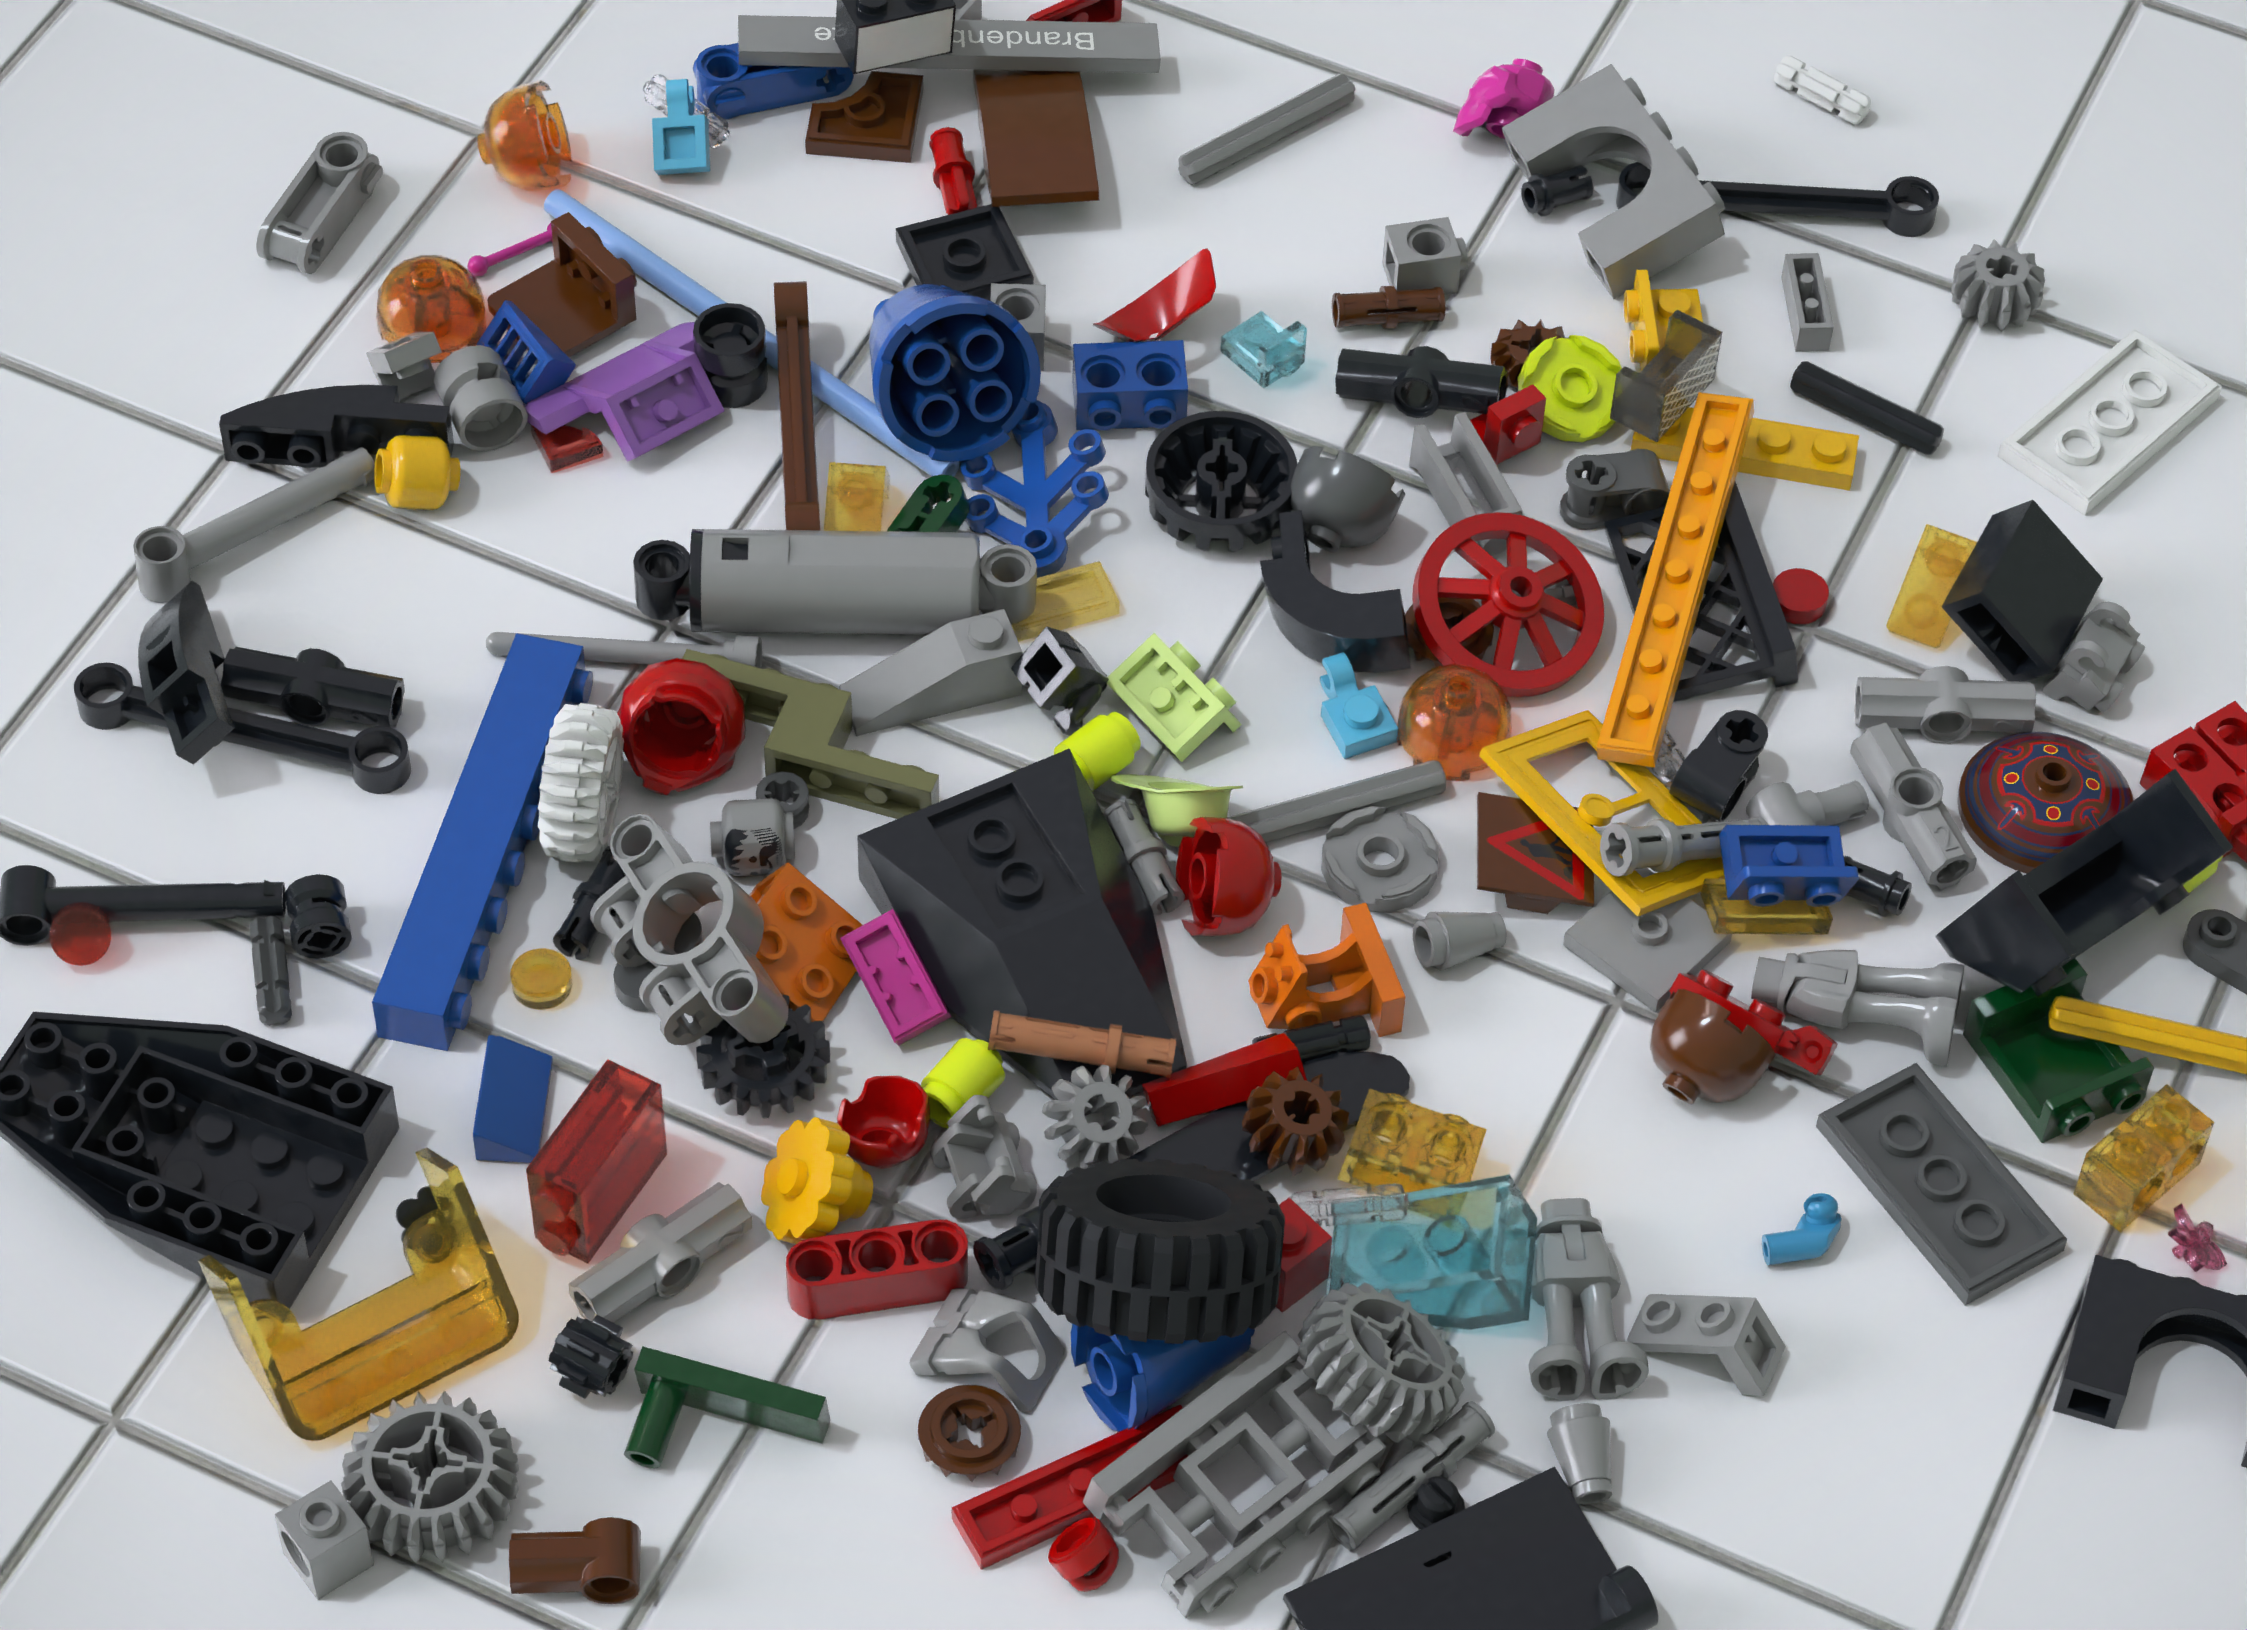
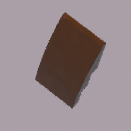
M973 70V85L978 105V125L983 144V165L992 207L1099 201L1093 143L1080 72Z

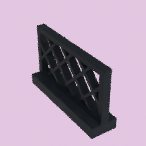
M1735 481L1713 558L1714 562L1724 565V570L1715 583L1707 580L1704 590L1706 595L1701 601L1692 633L1693 635L1697 628L1721 637L1710 655L1693 647H1688L1685 660L1701 666V668L1694 677L1679 680L1673 702L1769 677L1773 678L1776 688L1798 683L1796 647ZM1666 506L1604 522L1605 533L1633 615H1635L1642 590L1638 588V584L1647 573L1656 539L1644 554L1624 546L1621 537L1643 532L1657 538ZM1631 564L1636 565L1634 570H1632ZM1729 583L1731 585L1732 590L1726 588ZM1717 600L1739 608L1740 612L1730 626L1706 616ZM1744 626L1746 627L1747 633L1741 631ZM1732 643L1754 651L1757 661L1736 666L1721 659Z

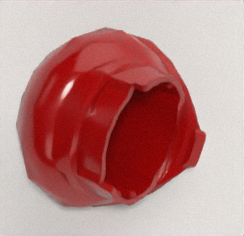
M675 658L648 665L625 688L621 706L617 712L623 726V752L636 776L643 779V787L666 796L672 790L677 792L685 791L718 778L729 771L733 766L735 754L746 735L744 701L729 678L707 664Z

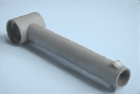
M362 447L354 451H342V457L328 463L325 467H320L183 535L178 530L167 526H155L142 531L136 537L133 544L140 592L149 600L162 603L169 602L191 582L190 569L336 498L339 494L346 493L362 484L366 488L369 482L374 479L375 463L371 455Z

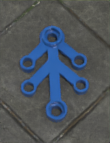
M1036 400L1035 403L1030 402L1022 419L1012 429L1017 444L1022 447L1024 485L999 472L989 454L962 461L960 469L969 488L985 490L1026 513V527L1000 515L991 496L986 494L975 495L968 499L969 513L966 521L969 528L977 533L986 532L1006 544L1021 546L1028 550L1036 560L1037 578H1043L1055 574L1063 567L1068 552L1066 537L1092 510L1106 503L1109 491L1101 474L1094 471L1085 472L1089 467L1099 464L1106 454L1100 434L1092 429L1080 430L1070 438L1068 447L1071 454L1047 478L1045 447L1055 439L1058 426L1050 407L1039 400ZM1093 446L1088 450L1081 451L1085 447ZM984 469L980 473L973 474L977 470ZM1071 487L1075 498L1050 521L1049 509ZM1091 488H1096L1090 493H1084ZM982 511H987L985 514L981 516H976L978 513Z

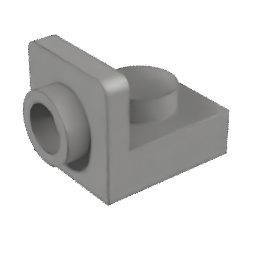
M414 332L371 350L366 355L378 384L398 386L399 400L434 385L435 371L429 358L442 353L434 332Z

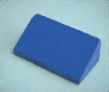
M488 1035L473 1128L476 1160L538 1163L553 1057L551 1055L501 1036Z

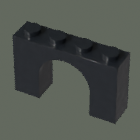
M2095 1255L2081 1299L2053 1411L2115 1429L2127 1396L2136 1360L2149 1349L2167 1342L2189 1341L2210 1346L2232 1359L2247 1377V1295H2234L2203 1286L2187 1277H2172L2147 1270L2128 1260L2109 1259ZM2246 1441L2245 1450H2244V1454H2243V1458H2242V1463H2241V1466H2242V1467H2246V1468H2247V1441Z

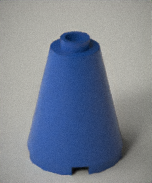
M1072 1324L1070 1332L1071 1354L1075 1367L1086 1364L1092 1383L1083 1386L1082 1389L1089 1404L1100 1420L1112 1430L1120 1432L1127 1428L1128 1430L1139 1428L1248 1352L1255 1329L1248 1328L1244 1334L1232 1338L1226 1335L1219 1336L1217 1341L1200 1343L1198 1340H1184L1183 1344L1165 1343L1164 1340L1147 1339V1342L1129 1340L1128 1336L1118 1334L1108 1336L1096 1333L1092 1327H1079Z

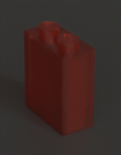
M607 1059L526 1168L534 1235L547 1250L559 1256L569 1254L588 1264L666 1157L667 1145L661 1084Z

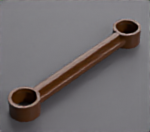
M807 281L774 282L786 530L820 531Z

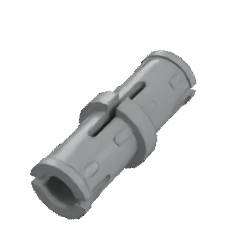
M1125 799L1124 804L1128 810L1127 813L1121 801H1118L1109 806L1103 815L1141 886L1154 915L1162 914L1163 910L1159 905L1160 901L1166 913H1169L1183 903L1185 894L1177 884L1165 861L1167 850L1159 838L1152 836L1136 801Z

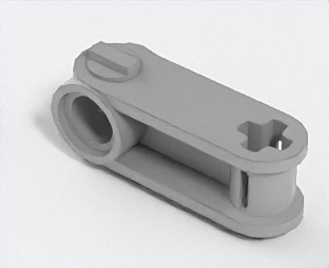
M337 132L325 136L317 143L313 153L262 223L256 243L259 257L269 261L277 257L297 264L299 271L307 274L315 273L363 204L371 197L376 183L383 175V169L379 165L378 156L368 153L367 143L362 137L354 133Z

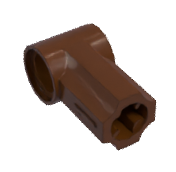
M607 1517L588 1522L582 1531L512 1533L509 1542L511 1594L581 1592L588 1600L600 1604H618L634 1599L640 1590L641 1530L639 1526L623 1518Z

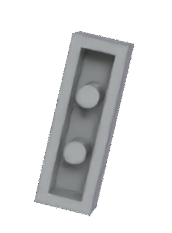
M1819 253L1785 254L1781 279L1795 352L1829 351L1834 327Z

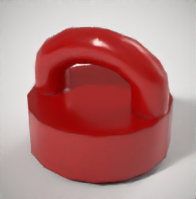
M1083 1518L1066 1528L1056 1538L1049 1550L1048 1560L1061 1577L1067 1580L1076 1590L1088 1592L1098 1589L1111 1578L1117 1568L1119 1548L1114 1541L1113 1535L1098 1518ZM1100 1563V1565L1094 1572H1092L1090 1575L1085 1576L1086 1573L1094 1569Z

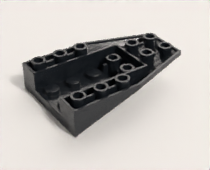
M1070 748L857 836L860 882L881 915L891 909L897 912L952 1018L978 1039L989 1043L994 1010H998L1001 1013L1108 1030L1110 1024L1122 1025V1032L1176 1039L1172 1073L1187 1068L1153 910ZM996 1049L1003 1059L1055 1100L1058 1099L1053 1093L1052 1086L1059 1079L1071 1082L1072 1071L1080 1066H1084L1093 1077L1096 1069L1100 1067L1099 1065ZM1116 1068L1115 1074H1112L1111 1084H1115L1125 1075L1132 1077V1085L1125 1092L1130 1097L1143 1091L1142 1084L1164 1076ZM1090 1110L1085 1113V1116L1091 1114L1092 1112Z
M33 1011L0 1060V1137L108 1226L281 1322L399 1130L393 1086L227 1025Z

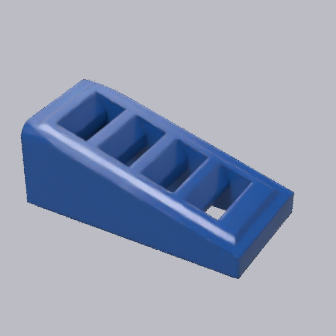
M508 300L503 302L477 342V345L490 347L500 355L511 382L524 404L565 384L577 366L512 301ZM511 325L510 329L498 345L497 343L501 339L502 335L504 334L508 326ZM519 335V341L517 342L511 353L508 355L507 352ZM529 348V351L527 352L526 356L524 357L520 365H518L517 363L521 359L522 355L524 354L526 349ZM538 360L539 362L537 363L531 374L528 375L529 370L531 369L535 361Z

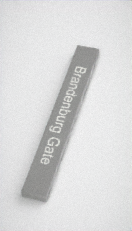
M738 15L739 65L849 67L835 41L836 17ZM955 19L952 53L885 68L1159 73L1161 58L1157 23Z

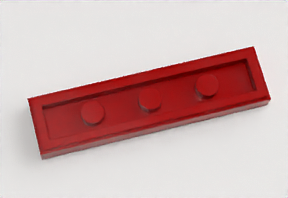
M1181 1404L1154 1416L1139 1428L1124 1429L951 1507L952 1520L980 1569L982 1570L1059 1535L1066 1528L1083 1518L1095 1517L1083 1503L1091 1478L1183 1409ZM1186 1454L1127 1501H1131L1149 1486L1155 1491L1175 1482L1173 1476L1178 1464L1187 1458L1188 1455Z

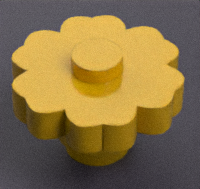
M817 1117L811 1119L810 1122L796 1120L792 1123L789 1130L783 1132L779 1137L776 1150L777 1157L770 1160L766 1165L761 1192L762 1203L769 1206L765 1225L769 1231L773 1232L776 1239L797 1244L799 1241L809 1238L826 1236L827 1233L836 1227L837 1222H843L849 1218L857 1219L868 1209L873 1195L872 1177L868 1171L862 1170L861 1166L851 1157L846 1156L849 1149L850 1136L842 1130L838 1123Z

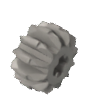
M1995 239L1988 248L1974 244L1967 255L1961 256L1955 266L1951 289L1953 295L1952 302L1960 305L1961 317H1977L1979 328L1987 323L1995 324L2001 332L2009 323L2023 327L2026 319L2030 315H2035L2037 309L2041 306L2042 291L2045 283L2044 269L2036 265L2035 253L2020 254L2017 243L2009 248L2001 247Z
M1101 1065L1096 1069L1093 1077L1084 1066H1080L1072 1071L1071 1082L1059 1079L1052 1086L1053 1093L1058 1100L1045 1103L1042 1113L1049 1118L1058 1120V1123L1047 1128L1044 1134L1048 1140H1054L1062 1136L1066 1142L1059 1149L1058 1156L1060 1159L1066 1160L1076 1151H1079L1080 1168L1085 1169L1088 1168L1090 1163H1096L1097 1159L1100 1162L1119 1163V1153L1126 1156L1136 1153L1139 1146L1133 1135L1143 1134L1147 1131L1149 1123L1143 1118L1133 1115L1134 1112L1146 1105V1098L1135 1096L1129 1099L1125 1094L1132 1085V1077L1125 1075L1115 1084H1111L1112 1073L1109 1066ZM1089 1110L1092 1113L1102 1112L1106 1122L1102 1125L1098 1122L1088 1123L1085 1113Z

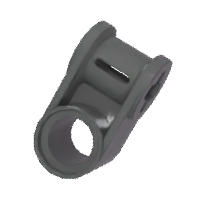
M1635 449L1622 453L1585 454L1575 457L1569 462L1566 469V482L1569 488L1560 501V515L1571 526L1579 529H1594L1605 526V521L1666 506L1670 489L1657 455L1648 449ZM1586 470V478H1582V473ZM1590 506H1594L1593 512L1590 514Z

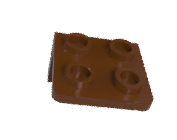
M567 212L551 221L554 260L494 292L488 297L487 302L489 312L495 316L505 300L512 301L568 357H571L637 320L634 293L637 279L628 262L623 258L617 259L607 250L594 229L591 227L585 228L575 217Z

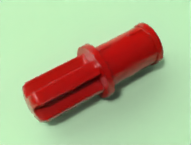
M951 127L936 130L930 136L931 141H929L936 166L933 171V182L941 190L946 213L950 215L977 208L972 186L975 170L971 162L966 159L961 132Z

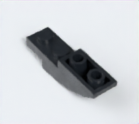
M395 385L332 386L292 392L247 404L221 415L219 421L225 460L248 464L263 463L320 468L338 459L342 451H354L362 447L370 455H376L378 449H386L388 442L399 435L441 438L448 447L450 457L452 456L454 446L450 407L400 403L398 386Z
M191 581L145 624L138 647V667L147 706L164 716L176 755L194 765L209 750L220 744L225 736L235 727L216 673L217 667L224 662L225 658L202 589L199 584Z

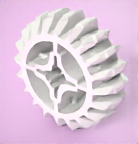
M565 704L554 718V725L550 729L549 742L545 746V759L542 765V779L539 786L540 801L537 808L539 810V840L546 856L560 858V861L583 863V861L597 862L602 857L604 849L608 846L609 837L616 818L618 801L620 800V785L623 779V726L617 711L605 709L596 704Z

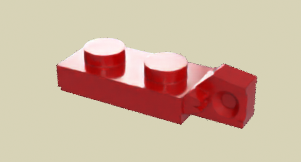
M1702 969L1698 977L1691 974H1678L1669 990L1671 994L1673 991L1676 993L1678 989H1685L1721 1005L1731 1012L1727 1020L1737 1026L1742 1032L1748 1024L1771 1045L1775 1053L1814 1075H1822L1838 1043L1816 1026L1809 1025L1791 1030L1782 1025L1786 1014L1756 998L1748 1006L1730 996L1734 985L1707 970Z

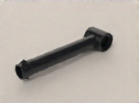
M20 865L6 870L1 877L0 937L16 945L30 946L40 944L51 936L52 923L234 919L237 917L246 919L267 918L269 916L285 918V883L264 880V882H245L240 884L200 883L56 887L55 877L46 869L32 865Z

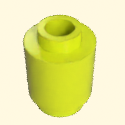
M1111 712L1107 716L1097 715L1058 744L1054 749V755L1070 748L1086 782L1093 792L1108 781L1112 775H1116L1133 762L1134 753L1140 749L1141 741L1136 729L1126 717L1118 712Z
M959 1039L922 1080L921 1087L929 1096L930 1120L937 1125L948 1129V1120L970 1097L983 1095L989 1098L1005 1080L1002 1057L996 1049L988 1050V1042L980 1039Z

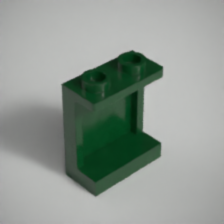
M2076 958L2062 966L2068 976L2039 997H2037L2032 988L2020 994L2004 986L1973 999L1963 1036L2041 1143L2062 1134L2067 1137L2074 1136L2085 1130L2094 1120L2113 1112L2124 1114L2133 1110L2145 1099L2154 1066L2147 1057L2131 1063L2118 1045L2065 1034L2049 1028L2048 1015L2055 997L2062 995L2084 1000L2081 995L2088 974Z

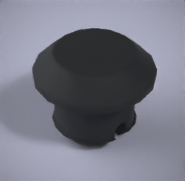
M1441 1476L1429 1478L1428 1484H1421L1418 1488V1495L1407 1504L1409 1518L1419 1529L1428 1527L1465 1509L1464 1499L1459 1494L1454 1483L1447 1478Z

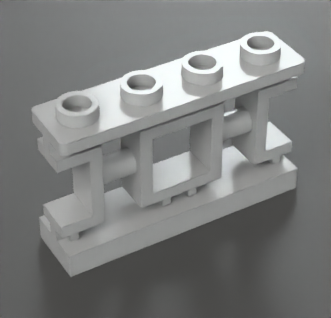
M1283 1331L1092 1477L1083 1499L1084 1505L1100 1521L1106 1516L1111 1521L1110 1528L1117 1536L1143 1518L1176 1555L1180 1562L1166 1572L1161 1586L1169 1595L1174 1593L1180 1600L1177 1609L1185 1618L1201 1606L1207 1612L1216 1609L1237 1589L1238 1586L1234 1582L1235 1579L1249 1568H1252L1256 1574L1267 1569L1285 1551L1286 1547L1282 1542L1297 1530H1300L1304 1536L1311 1534L1333 1513L1334 1510L1330 1504L1346 1492L1353 1499L1381 1474L1377 1465L1386 1446L1378 1437L1370 1441L1366 1437L1368 1430L1361 1423H1358L1335 1439L1298 1398L1311 1387L1314 1379L1306 1376L1302 1371L1304 1366L1297 1360L1299 1357V1346L1286 1331ZM1281 1381L1283 1382V1384L1275 1389L1269 1406L1285 1422L1286 1426L1271 1438L1247 1412L1227 1427L1224 1426ZM1238 1443L1276 1485V1487L1241 1514L1237 1512L1202 1472ZM1305 1445L1327 1471L1346 1456L1350 1457V1459L1294 1503L1290 1501L1300 1493L1306 1481V1478L1288 1459L1300 1447ZM1186 1454L1188 1455L1187 1458L1178 1464L1173 1479L1191 1498L1181 1508L1173 1513L1150 1486L1131 1501H1127ZM1209 1519L1232 1546L1252 1530L1255 1531L1253 1535L1197 1579L1194 1578L1204 1568L1210 1554L1191 1532Z

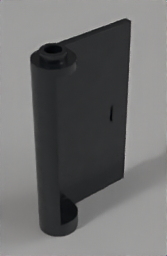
M1552 1467L1284 1594L1283 1597L1300 1630H1648L1658 1623L1657 1606L1647 1583L1632 1566L1626 1565L1618 1570L1616 1569L1556 1467Z

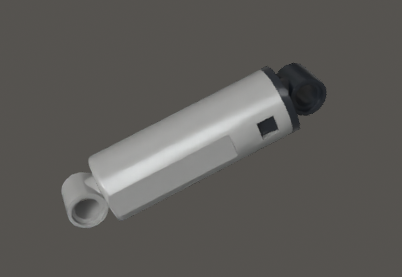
M692 529L690 555L684 546L675 541L656 540L643 545L636 552L633 560L635 599L638 609L649 618L662 621L675 619L684 615L690 609L691 632L928 635L949 622L979 615V610L985 614L1005 609L1010 623L1018 624L1030 617L1036 605L1037 564L1035 557L1021 546L1005 544L989 549L980 558L979 537L971 532Z

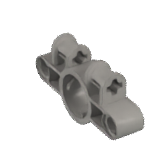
M636 814L623 820L613 832L610 849L626 876L594 903L590 911V920L598 932L607 935L611 940V953L618 964L624 967H637L649 961L656 967L642 981L639 988V997L647 1009L656 1012L660 1017V1030L666 1040L673 1045L693 1043L703 1037L723 1019L749 1042L763 1043L776 1037L786 1024L789 1009L786 1000L756 957L764 930L763 915L756 901L719 867L706 862H693L685 848L649 815ZM721 900L723 902L722 914L711 934L701 944L688 952L677 954L674 951V944L683 923L693 912L699 910L704 905ZM612 909H614L620 917L619 920L616 917H612ZM664 986L670 996L661 993L660 987ZM684 1013H686L689 1016H692V1023L688 1022V1020L684 1016Z

